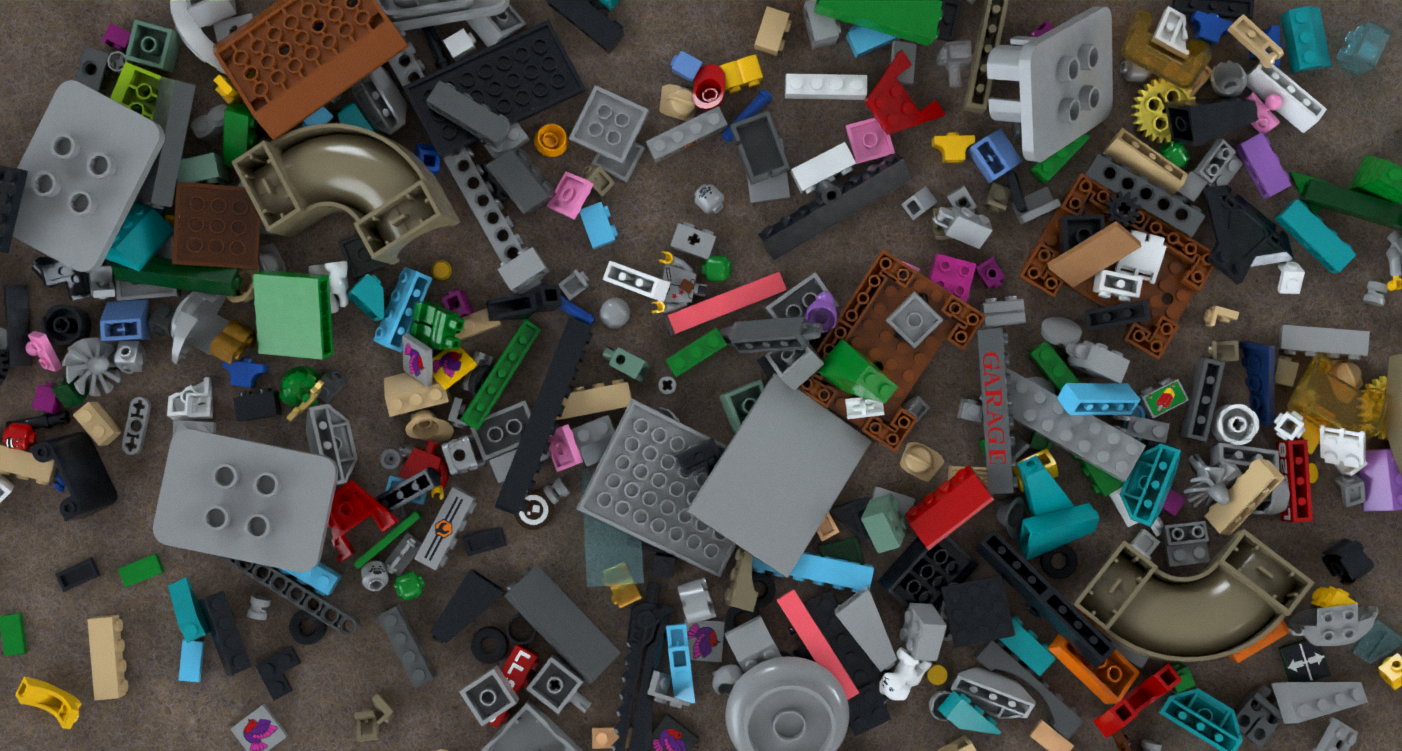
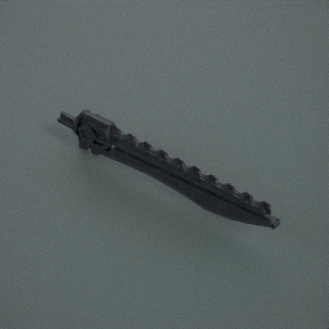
M648 582L646 602L643 601L641 604L631 607L628 641L626 642L627 648L631 652L624 658V663L629 669L621 676L622 682L627 684V686L619 693L620 700L622 699L624 704L617 710V715L622 720L614 728L615 734L619 738L612 744L613 751L625 750L643 648L652 641L656 625L659 623L655 640L647 646L628 751H651L653 696L647 693L653 672L658 671L667 633L666 625H669L667 618L671 617L674 611L673 606L669 607L664 604H658L660 583Z

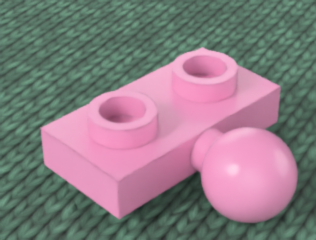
M1254 92L1245 98L1254 100L1256 103L1258 120L1251 124L1259 133L1262 132L1265 135L1280 123L1270 111L1281 107L1282 98L1279 95H1269L1265 100V104Z
M37 331L28 334L30 341L25 346L26 352L31 356L38 355L40 358L39 363L44 369L54 372L62 369L63 367L46 334Z

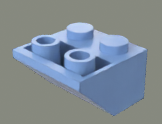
M1001 128L967 150L988 184L1023 162Z
M149 301L107 302L100 319L101 341L151 340L148 323Z

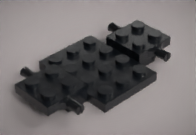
M828 590L803 602V604L859 690V694L848 700V725L856 737L891 720L886 704L891 699L886 695H882L874 683V680L883 677L885 673L891 672V670L884 669L880 672L838 619L834 609L845 601L838 603L834 599L831 590ZM793 626L788 627L791 636L797 633ZM805 645L792 651L795 657L815 662Z

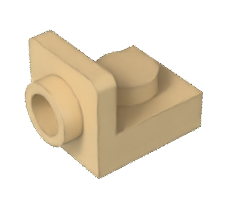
M1211 306L1204 314L1205 326H1215L1216 319L1224 323L1237 320L1239 312L1219 306Z

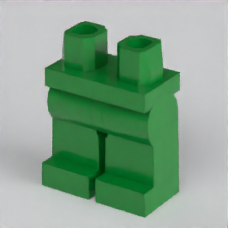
M418 301L415 303L413 320L416 321H412L410 335L420 342L439 350L459 349L461 341L455 337L456 331L463 329L465 321L459 318L460 314L457 312H453L431 301Z

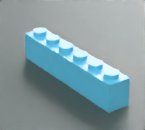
M804 551L790 575L793 576L792 579L804 582L805 579L813 580V584L824 586V583L832 584L833 588L844 590V587L852 588V592L857 593L866 585L870 589L874 567L868 564L860 565L857 562H849L848 560L835 559L828 556L821 557L819 554ZM753 556V571L765 573L766 570L773 572L774 576L784 577Z

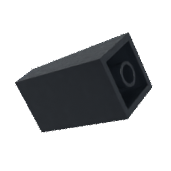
M1216 97L1165 102L1172 141L1194 146L1201 145L1258 120V109L1254 100L1236 97Z

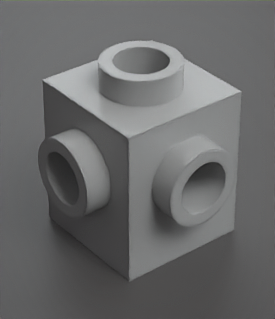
M119 341L117 352L113 356L114 363L124 373L142 372L143 364L146 363L145 349L139 341Z

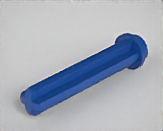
M765 89L759 90L756 98L731 124L755 116L767 102H771L772 95ZM730 125L721 134L722 138L728 143L733 139Z
M561 295L562 305L558 308L578 321L589 325L593 324L596 318L593 317L592 313H587Z

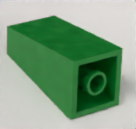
M1366 154L1348 190L1400 204L1402 203V167L1388 160Z
M843 339L837 343L823 362L825 364L817 370L818 373L845 393L886 403L898 388L874 363Z

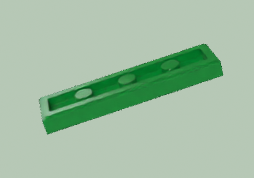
M418 510L413 512L354 562L355 567L361 569L363 565L370 562L424 515Z

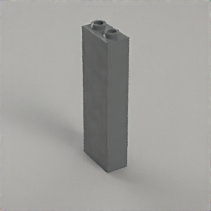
M165 77L160 79L152 119L163 128L165 140L137 195V198L144 200V204L158 209H163L164 206H172L196 87L193 84Z
M538 565L533 569L528 567L521 574L523 578L519 582L514 580L506 588L509 592L504 597L587 684H590L621 652Z

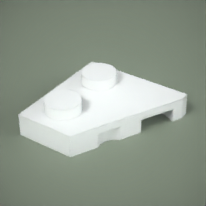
M1168 6L1164 10L1151 40L1183 59L1189 56V50H1186L1185 42L1188 39L1185 28L1186 16Z

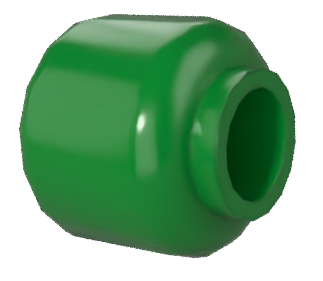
M1169 141L1160 148L1159 154L1183 170L1188 165L1187 162L1190 154L1182 143Z
M710 255L709 259L702 263V274H706L708 281L725 282L728 277H731L732 262L728 261L726 256Z
M414 571L396 577V583L393 584L398 598H402L404 601L420 596L422 594V587L425 586L422 576H417Z

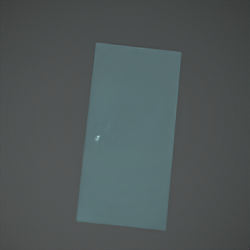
M596 469L581 470L582 496ZM583 512L587 587L644 583L642 540Z

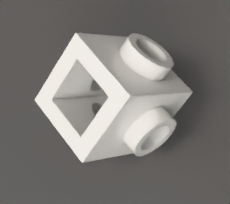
M1294 410L1292 413L1287 411L1285 415L1280 413L1274 421L1277 424L1274 428L1277 431L1276 434L1286 441L1287 439L1292 441L1294 437L1299 439L1306 430L1303 427L1306 423L1302 420L1304 417ZM1292 421L1295 426L1290 429L1286 426V423Z

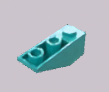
M953 690L938 708L959 729L1001 734V731L995 727L998 723L989 715L985 718L983 716L985 712L976 704L972 707L970 705L972 701L963 693L958 695Z

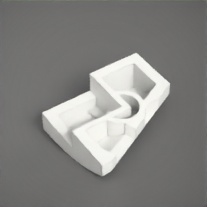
M205 377L203 382L195 386L190 385L182 392H176L169 396L167 416L172 420L213 418L211 378Z

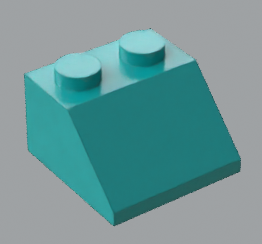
M366 274L346 293L348 298L373 322H377L384 318L383 287L380 285L381 281L372 274L370 276Z

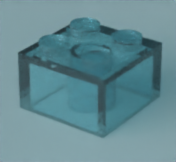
M1372 21L1359 25L1358 28L1351 30L1345 38L1347 44L1345 48L1339 51L1336 57L1338 59L1336 66L1355 76L1375 68L1392 31Z

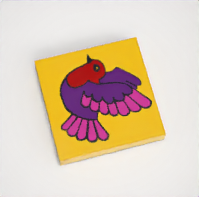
M461 347L459 349H444L432 358L433 378L444 390L478 366Z

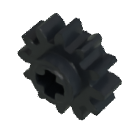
M1121 191L1117 192L1116 196L1110 195L1109 200L1111 202L1103 204L1105 207H1108V210L1104 211L1103 214H1109L1110 216L1106 222L1117 221L1124 228L1128 226V223L1134 224V218L1140 216L1136 210L1141 208V205H1135L1134 203L1138 198L1130 199V192L1123 196ZM1119 207L1124 208L1125 212L1119 211Z

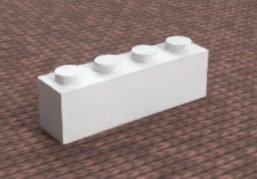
M1260 61L1248 72L1246 86L1264 101L1271 94L1279 95L1282 98V105L1276 111L1302 133H1305L1316 124L1327 110L1275 65L1265 68Z
M786 74L785 98L865 100L867 96V75Z

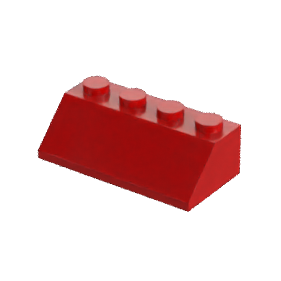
M967 465L965 468L960 469L951 479L943 482L933 493L928 494L919 504L911 507L905 516L909 525L925 547L930 550L994 499L981 477L970 465Z

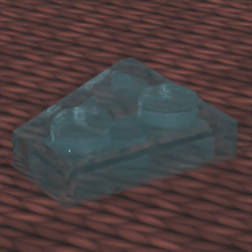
M1375 619L1371 630L1359 639L1350 651L1366 663L1371 664L1379 660L1381 656H1387L1392 653V650L1402 646V637L1378 619Z

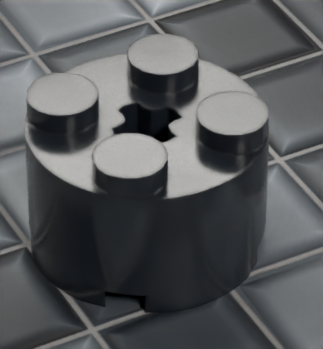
M69 305L52 306L41 320L42 333L46 334L48 340L56 345L71 346L73 343L90 336V317L85 310L79 307Z
M1343 538L1322 553L1325 554L1322 557V561L1333 577L1337 575L1341 578L1339 582L1346 586L1352 585L1374 568V563L1363 552L1364 547L1357 540L1351 541Z

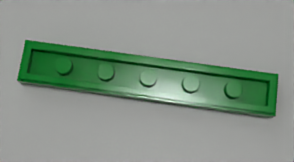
M527 319L522 321L460 420L477 431L479 430L542 329Z

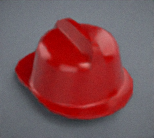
M705 65L699 69L695 76L692 97L694 104L701 109L709 111L720 106L723 102L726 79L724 71L718 65Z

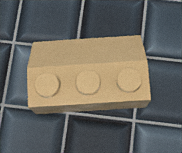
M407 372L384 378L385 400L389 417L452 402L449 388L444 390L434 378L433 385L428 387Z

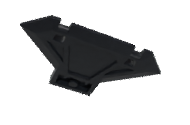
M1228 185L1203 188L1216 238V244L1207 261L1234 283H1242L1250 267L1294 260L1288 234L1283 230L1280 234L1276 232V224L1239 194L1233 197L1231 195L1232 189Z

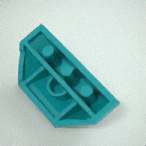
M1160 443L1140 455L1119 494L1131 520L1149 527L1153 525L1162 511L1176 476L1181 450Z
M1197 687L1169 695L1159 710L1161 715L1220 751H1237L1243 741L1235 711Z

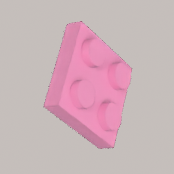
M875 117L845 126L853 158L856 162L855 165L884 158L889 154L895 153L890 134L886 135Z
M565 171L554 191L556 195L548 202L547 207L575 220L594 184Z
M569 425L557 428L554 436L550 435L547 442L551 443L549 447L550 455L556 471L559 472L580 464L583 460Z

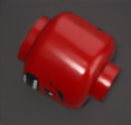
M11 423L9 427H5L3 432V443H6L10 449L28 450L31 444H35L37 439V433L33 432V428L29 424Z

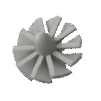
M85 338L67 348L68 353L62 362V366H67L66 380L68 384L77 376L80 377L74 383L80 394L84 395L87 378L90 381L89 394L92 396H101L96 386V379L100 381L106 394L111 392L114 385L104 380L102 374L117 383L120 382L121 377L118 369L107 370L108 367H118L113 360V351L116 349L112 345L101 342V338Z
M1194 454L1196 459L1192 455L1188 462L1197 472V478H1192L1190 481L1200 483L1184 490L1185 494L1193 492L1186 498L1187 501L1190 503L1196 500L1193 506L1197 507L1208 497L1206 506L1211 505L1213 500L1220 504H1228L1230 501L1228 489L1242 475L1238 466L1234 462L1230 464L1223 461L1219 467H1210L1205 464L1199 454Z

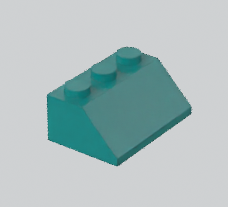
M1311 6L1288 10L1280 15L1291 74L1331 67L1320 8Z
M135 202L105 259L140 271L174 234V227L152 207Z

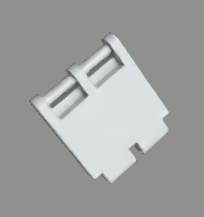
M1131 230V234L1141 242L1142 247L1117 261L1114 272L1141 277L1143 280L1149 281L1150 284H1154L1167 247L1163 244L1165 238L1149 234L1148 240H1145L1146 233ZM1121 268L1131 270L1133 273L1122 271ZM1139 273L1151 275V277L1139 275Z
M1321 424V458L1325 459V463L1340 465V462L1343 461L1344 466L1360 468L1366 460V432L1347 431L1346 428H1328L1326 425Z

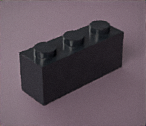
M1150 299L1084 311L1088 331L1153 319Z

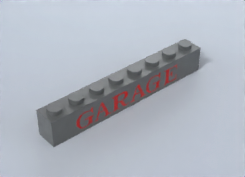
M1003 328L978 329L988 490L990 494L1014 493V488L1018 487L1017 475H1013V467H1016V455H1012L1011 447H1015L1014 434L1010 435V426H1014L1013 414H1009V406H1012V393L1008 394L1007 386L1011 385V375L1006 373V365H1010L1009 352L1005 353L1004 345L1008 344V332H1004Z

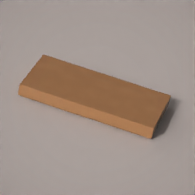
M1115 221L1048 262V269L1071 287H1075L1141 248V242Z

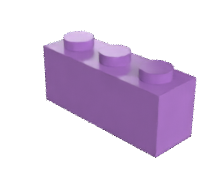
M1262 132L1234 147L1263 199L1271 197L1291 186L1288 173L1283 171L1278 155L1273 153L1269 139Z

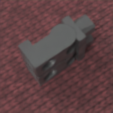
M1260 684L1254 691L1250 689L1234 709L1240 733L1252 744L1260 748L1273 733L1280 720H1283L1276 697L1271 703L1266 700L1273 691L1264 684Z

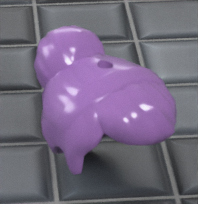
M823 291L816 296V300L808 307L805 314L808 322L821 324L823 327L821 333L835 328L837 322V311L833 305L834 298L827 291Z

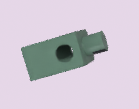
M608 346L603 353V357L610 361V366L642 383L652 366L620 347L614 350Z

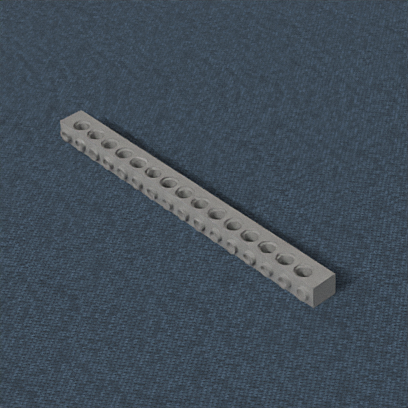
M399 31L402 37L406 35L405 31ZM411 42L407 43L409 47L388 61L402 86L411 83V79L416 75L420 76V78L425 77L423 71L426 68L420 59L416 60L413 55L416 50ZM405 58H410L409 65H401ZM470 146L443 159L499 259L503 262L509 258L510 250H522L521 245L524 242L519 233L514 234L511 229L514 226L509 216L505 217L501 210L504 207L499 198L495 200L492 192H494V189L489 181H484L482 175L485 173L479 163L475 165L472 159L475 155ZM463 162L469 163V168L466 171H460V165ZM474 179L479 180V186L471 189L470 182ZM482 197L489 198V203L486 206H480L479 204ZM498 214V222L491 224L489 222L490 216ZM503 231L509 233L506 241L499 240V235ZM543 276L519 291V294L530 292L541 286Z

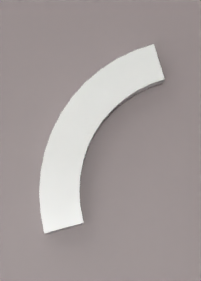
M170 0L175 28L186 46L204 63L207 62L217 68L216 70L226 74L213 53V45L215 44L195 23L187 10L186 0Z

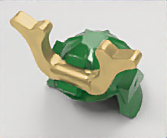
M306 366L294 367L287 371L281 380V393L279 396L285 404L294 408L286 417L290 422L309 406L314 407L318 402L316 398L320 394L324 382L319 380L321 376L312 368Z

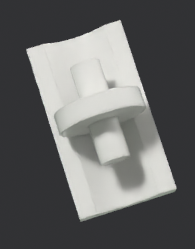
M863 397L845 399L847 419L885 415L882 402Z

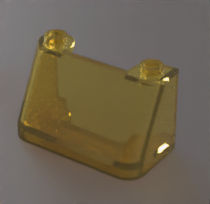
M1138 7L1121 45L1122 56L1126 60L1179 88L1187 89L1192 87L1212 58L1210 44L1200 39H1192L1186 44V50H1189V54H1187L1185 59L1173 54L1151 41L1154 33L1148 30L1152 25V16L1146 10Z
M1318 353L1311 360L1292 393L1287 408L1291 412L1293 410L1304 417V420L1319 429L1322 424L1328 428H1346L1347 431L1354 432L1365 431L1367 441L1380 431L1391 395L1379 388H1369L1364 392L1359 391L1329 373L1332 369V362L1327 357Z

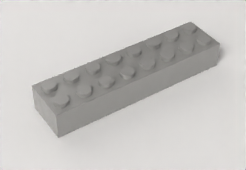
M1006 368V373L1011 375V385L1007 386L1008 394L1012 393V406H1009V414H1013L1015 422L1121 482L1126 481L1146 447L1145 444L1093 415H1069L1057 400V395ZM982 395L980 396V398H979V400H978V401H980L981 403H982Z

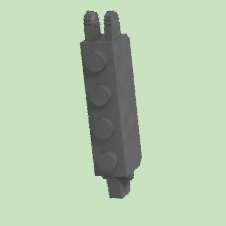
M805 317L734 322L733 326L723 327L719 332L727 346H735L739 353L804 349L808 346L811 339L820 338L823 327L820 323L808 322Z

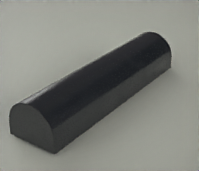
M429 467L374 499L389 512H392L439 486L441 479L438 472L434 468Z

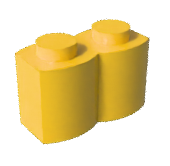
M756 55L719 66L725 73V92L729 91L730 94L741 91L743 86L748 85L749 88L756 87L763 80Z

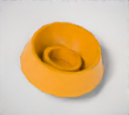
M546 124L540 127L534 136L536 149L547 157H557L563 154L569 144L568 135L565 130L556 124Z

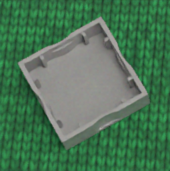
M528 699L480 751L583 750Z

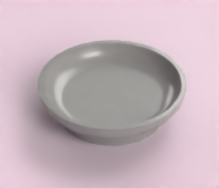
M777 657L755 665L736 682L726 705V727L737 751H837L848 729V699L838 679L820 664L799 657Z

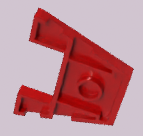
M903 50L896 53L895 58L888 65L885 73L864 101L886 135L946 115L936 100L931 101L919 111L897 79L898 75L912 65Z
M354 480L349 481L334 493L328 527H330L333 536L331 541L333 547L336 546L338 556H336L338 563L345 561L356 553L345 534L372 515L382 532L399 522L398 518Z

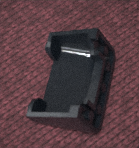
M77 432L29 447L37 461L45 463L54 460L71 495L60 504V512L65 522L86 518L116 502L118 497L117 491L87 433Z

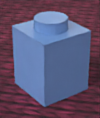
M681 51L679 55L675 54L671 61L672 73L694 83L697 72L702 68V61Z

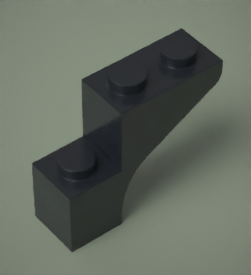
M543 285L530 292L490 299L486 302L489 321L528 319L535 312L555 311L562 305L559 285Z

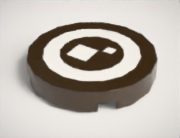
M533 490L532 493L528 492L525 499L529 501L525 512L520 511L519 516H514L522 527L529 530H537L545 527L551 521L554 514V504L549 500L545 492L540 490Z

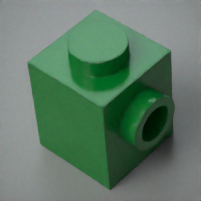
M1180 662L1170 664L1182 679L1171 690L1179 693L1196 685L1188 666Z

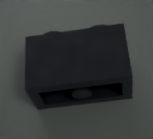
M272 388L260 389L258 394H252V391L239 393L240 397L233 398L236 421H248L282 415L278 391H272Z

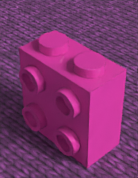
M936 254L934 255L928 279L967 303L976 264Z

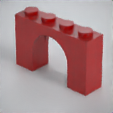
M1168 663L1093 722L1102 734L1108 738L1136 718L1140 711L1170 691L1182 679Z

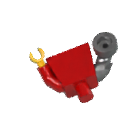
M428 439L425 449L415 447L414 445H401L397 449H387L381 454L380 462L387 469H395L401 462L406 461L398 474L399 477L406 480L426 468H434L440 476L441 483L439 486L431 489V496L433 498L435 493H440V500L444 498L443 490L446 487L449 474L447 464L443 461L444 457L436 454L439 446L438 442Z

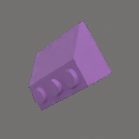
M1391 448L1366 450V462L1368 464L1358 471L1359 478L1364 481L1366 502L1362 503L1363 511L1402 510V475L1394 460Z

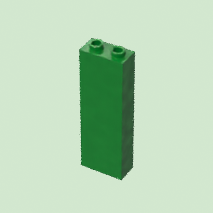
M816 0L813 13L928 46L938 38L939 28L937 27L938 22L943 16V9H941L943 2L939 0Z

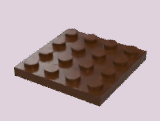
M177 182L172 264L258 270L261 218L245 187Z

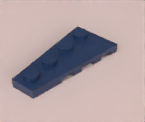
M1239 341V349L1242 348L1244 358H1241L1243 367L1246 366L1248 378L1245 379L1246 386L1251 391V396L1249 397L1251 410L1257 414L1260 425L1274 426L1275 346L1250 341Z

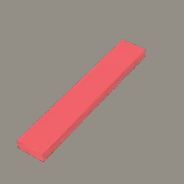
M777 272L667 316L674 333L677 334L782 293L787 289L780 272Z
M795 589L779 597L777 602L815 662L825 667L838 679L848 700L859 694V690Z

